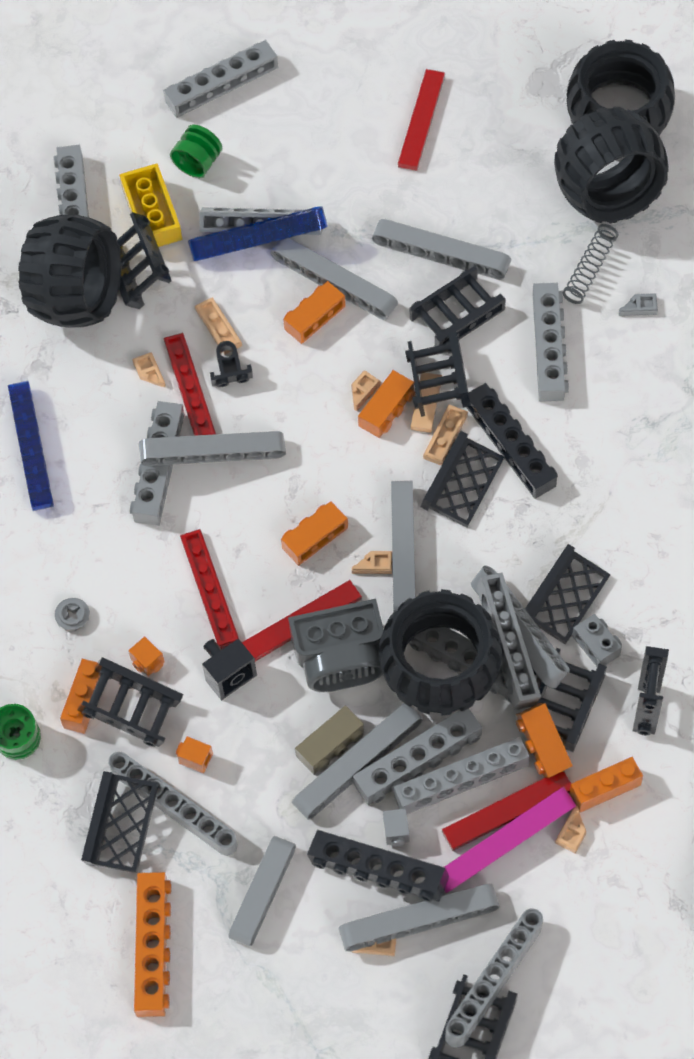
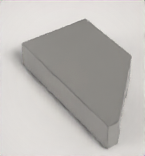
M656 293L635 294L624 307L619 309V316L657 315Z

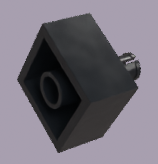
M239 638L224 649L220 648L215 639L209 640L203 646L204 650L211 656V658L202 663L205 680L221 701L257 676L255 659Z

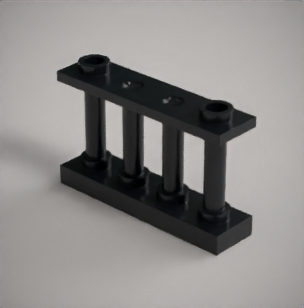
M132 212L130 216L134 225L117 239L121 249L120 256L122 262L119 291L126 306L140 310L145 305L142 293L157 280L170 283L172 280L150 227L149 219L144 215ZM137 233L140 241L125 254L123 245ZM143 249L146 257L131 270L129 261ZM150 265L153 273L137 286L135 277Z
M476 266L464 270L460 276L423 300L416 301L409 308L410 320L412 322L420 317L435 333L434 346L443 345L450 341L448 332L457 331L458 339L460 340L505 310L506 299L500 293L496 297H491L476 281L478 276V268ZM470 285L485 304L475 308L460 290ZM454 296L469 314L462 319L458 318L443 301ZM437 306L452 325L447 329H441L427 312Z
M457 331L448 332L450 341H447L446 344L414 351L412 341H407L409 350H406L405 354L407 362H411L416 396L413 397L415 409H419L421 417L425 416L424 405L450 399H461L463 408L471 406ZM446 352L448 354L452 353V356L447 360L417 366L416 359ZM449 367L455 369V372H451V375L424 381L419 380V374ZM449 383L458 385L452 391L422 397V389Z
M645 647L638 682V690L644 693L639 695L632 730L640 735H655L663 696L656 695V693L661 691L669 649Z
M556 648V651H557V652L559 653V655H560L561 649ZM565 662L570 669L568 673L587 679V682L590 683L588 690H580L561 682L557 688L552 689L580 699L579 701L582 702L580 709L575 708L574 710L543 698L548 686L542 682L539 687L541 698L537 704L545 703L547 709L572 718L571 721H574L572 728L565 729L555 725L559 736L563 737V740L566 741L565 749L574 753L606 676L607 666L598 664L596 671H588Z
M102 657L94 671L99 673L100 677L89 703L83 701L77 710L82 712V715L86 718L98 719L144 740L143 742L150 747H159L166 739L158 734L169 707H176L181 702L184 694ZM113 679L119 682L120 688L110 711L107 712L97 707L108 680ZM133 688L140 691L141 696L129 722L118 717V713L128 690ZM153 697L160 701L161 706L149 731L138 726L149 698Z
M463 974L462 980L456 981L453 989V994L456 995L438 1046L437 1048L432 1047L428 1059H459L443 1053V1049L446 1044L447 1024L459 1007L463 995L466 996L472 988L467 986L468 975ZM508 991L507 997H496L492 1005L498 1007V1010L501 1011L499 1019L494 1018V1020L483 1017L479 1022V1026L490 1029V1032L493 1033L491 1042L486 1041L485 1043L469 1037L464 1045L481 1051L482 1055H485V1059H496L515 1008L518 993ZM478 993V994H477V995H478L479 997H481V998H486V997H488V996H487L486 994H484V993ZM464 1012L466 1016H475L472 1012ZM451 1031L454 1035H461L458 1032Z

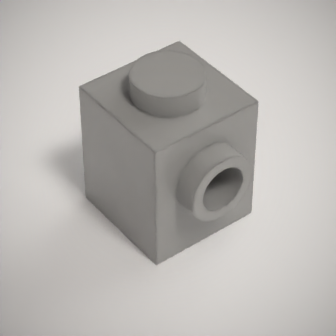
M406 808L383 811L387 845L392 844L394 847H399L410 842Z

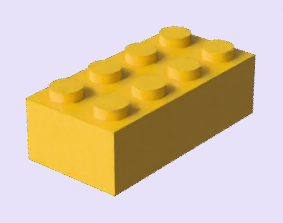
M158 163L119 174L130 213L134 212L144 215L149 219L158 247L183 240L181 227Z

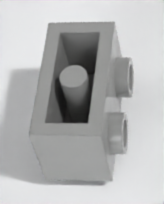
M596 614L573 627L572 637L596 667L598 664L606 666L620 656L622 649L621 641L616 635H612L609 632L606 622L602 618L599 619Z

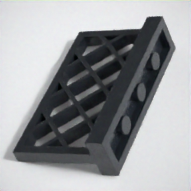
M460 431L420 507L427 511L430 508L468 528L505 457L467 438L468 434ZM467 446L476 449L478 456L468 458L465 451ZM492 457L498 462L496 466L487 468L484 458ZM480 460L483 469L473 471L470 462ZM466 463L469 472L459 475L456 466ZM485 473L487 482L478 485L475 475ZM471 476L474 486L463 488L461 479ZM457 480L460 490L449 492L447 483ZM476 490L478 499L469 502L465 492ZM462 494L465 503L454 506L451 496ZM447 497L451 507L442 508L436 505L439 499ZM466 507L469 513L467 520L459 517L456 510Z
M567 544L525 608L540 629L565 645L573 634V627L580 623L611 575L575 552V548L570 544ZM574 559L582 564L583 571H572L571 563ZM597 573L603 579L600 583L591 584L589 574ZM585 575L587 585L577 587L574 576ZM570 577L572 588L562 589L560 579ZM589 589L591 598L580 601L578 591ZM574 591L576 602L565 603L563 593ZM559 594L561 605L550 606L549 596ZM578 606L580 615L569 618L567 608ZM563 608L565 619L554 621L552 610ZM548 611L550 622L543 623L535 617L539 612ZM557 624H567L568 633L566 636L557 632Z
M103 771L81 858L82 862L91 866L97 865L132 873L138 872L159 786L157 782L115 775L112 772ZM119 781L128 783L131 788L122 796L116 791ZM143 786L152 787L150 796L141 800L136 791ZM134 793L139 803L128 810L123 800ZM120 802L126 812L114 818L111 814L112 807ZM142 806L146 812L145 817L136 823L131 813ZM129 816L134 825L123 832L117 822ZM115 824L120 834L109 841L105 835L106 830ZM137 829L140 834L139 841L131 845L126 835ZM123 838L128 848L117 854L112 844ZM109 847L114 857L107 862L100 861L101 851ZM130 851L135 857L132 867L123 865L120 860L122 856Z

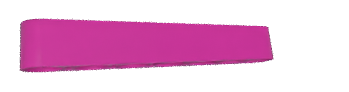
M562 787L444 866L449 874V879L444 889L445 893L447 894L576 807L577 805L566 789Z

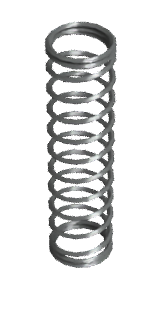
M600 224L598 226V231L595 232L591 243L588 244V249L585 250L584 256L581 257V262L578 263L574 274L567 283V287L563 290L564 298L573 304H581L586 296L585 292L589 291L587 285H592L591 279L596 278L595 273L599 272L598 267L603 265L602 261L606 260L605 254L610 252L608 248L613 247L612 242H615L619 235L618 231L609 224ZM601 227H607V228L611 229L612 231H614V233L616 234V236H615L613 233L609 232V231L600 230V228H601ZM602 232H607L611 234L613 237H609ZM597 238H603L606 241H609L611 243V246L608 247L604 244H601L597 240ZM593 244H599L605 247L608 250V252H601L600 250L596 249ZM590 250L601 253L604 259L594 256ZM586 256L594 257L601 262V265L590 262ZM583 263L592 264L598 270L592 271L588 269ZM580 269L590 271L594 277L591 278L584 275ZM576 275L586 277L591 283L586 284L582 282ZM573 281L584 284L587 290L578 288ZM565 291H570L574 296L581 298V300L576 301L569 298Z

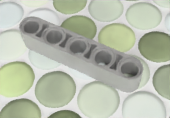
M273 836L229 932L230 939L250 947L253 945L293 857L296 844Z

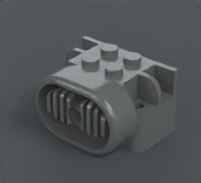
M376 598L288 617L295 656L299 666L304 668L307 685L311 690L316 692L338 691L368 684L383 675L379 660V645L384 629Z

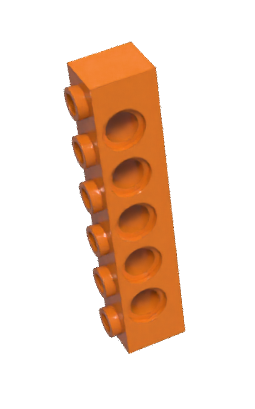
M165 872L137 873L134 1012L137 1017L165 1016V1009H169L170 1006L169 994H166V985H170V972L166 971V962H170V948H166V939L171 938L170 925H167V917L171 916V903L167 902V894H171V880H167ZM152 895L160 896L157 902L148 901ZM153 917L160 919L156 925L148 924V921ZM152 940L159 941L158 946L155 948H149L148 943ZM149 964H159L155 971L147 970ZM157 986L158 991L155 994L150 995L146 993L149 987Z

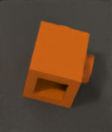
M145 636L128 650L134 668L140 673L144 672L148 677L153 672H158L165 662L162 652Z
M186 736L184 743L180 742L176 755L179 764L204 774L213 756V750L211 745Z

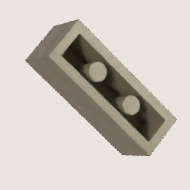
M345 705L295 747L296 757L313 775L318 771L322 772L329 766L330 761L334 757H340L344 754L348 745L352 742H358L363 737L364 723Z

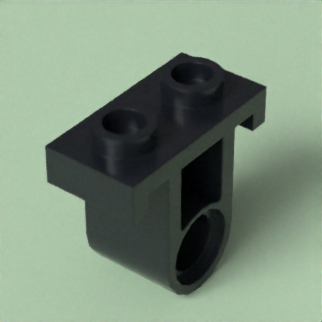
M230 341L220 342L216 348L220 375L215 376L214 372H210L212 386L225 387L231 382L245 383L250 378H253L251 364L247 365V369L241 370L235 344ZM225 350L232 352V355L229 357H223L221 354Z

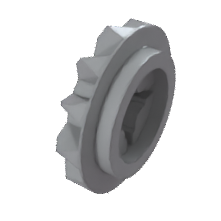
M79 598L65 599L55 609V620L58 626L66 631H76L78 628L84 627L85 623L89 621V607ZM67 610L72 613L77 612V620L72 617L69 618Z

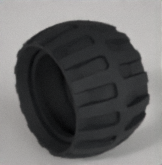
M627 39L625 41L610 40L605 44L596 45L591 48L587 55H584L575 66L567 87V110L572 125L579 121L580 117L596 112L597 109L606 108L599 105L591 96L595 90L607 84L621 83L635 86L646 93L650 101L641 108L631 111L643 117L660 136L669 123L675 104L673 77L662 56L658 52L655 53L651 50L650 46L644 43L639 44Z
M621 107L600 108L596 112L580 117V120L574 125L571 124L564 136L559 139L557 152H555L554 157L556 177L563 195L580 214L598 223H617V221L631 219L639 212L645 211L661 195V191L666 186L668 180V158L660 136L643 117ZM622 157H625L614 167L610 168L605 172L597 174L601 169H603L611 162Z
M57 215L36 222L26 235V240L21 248V258L18 266L19 289L22 295V302L27 307V311L46 323L67 328L86 327L104 321V318L111 314V310L116 304L121 283V249L118 245L116 234L104 223L80 215Z
M441 589L438 592H430L429 590L419 593L413 599L408 598L399 605L398 611L391 614L380 639L379 660L388 686L403 703L409 707L413 705L417 707L419 712L425 714L433 712L441 713V716L451 715L452 712L457 710L463 712L471 708L476 700L479 701L486 696L497 679L501 667L502 645L497 626L483 606L474 604L473 599L463 593L459 595L445 589ZM446 627L457 630L469 638L477 651V656L472 665L461 674L446 679L429 678L415 671L406 661L404 652L408 643L417 634L429 628Z

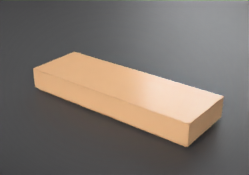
M213 297L195 305L197 314L217 345L223 341H230L235 344L237 349L242 346L241 340ZM225 350L223 351V354L226 355L231 351Z
M422 373L420 381L442 377V375ZM441 385L422 389V397L440 393ZM437 403L424 405L425 416L421 417L419 409L414 407L411 430L432 433Z
M448 404L423 455V459L442 466L468 416V411Z

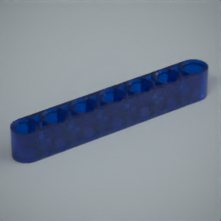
M318 206L199 236L188 240L193 261H199L327 228L328 224L323 206Z
M29 381L9 384L8 391L32 510L37 511L54 507Z

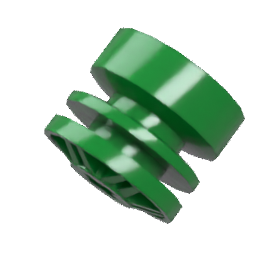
M192 124L188 126L181 136V140L171 150L170 158L174 165L185 174L194 178H203L212 166V162H215L223 150L219 138L213 132L200 125Z
M15 703L6 704L0 707V753L6 758L13 760L27 758L39 747L41 730L33 714L25 706ZM17 733L20 734V736L17 738L16 736H13V734Z

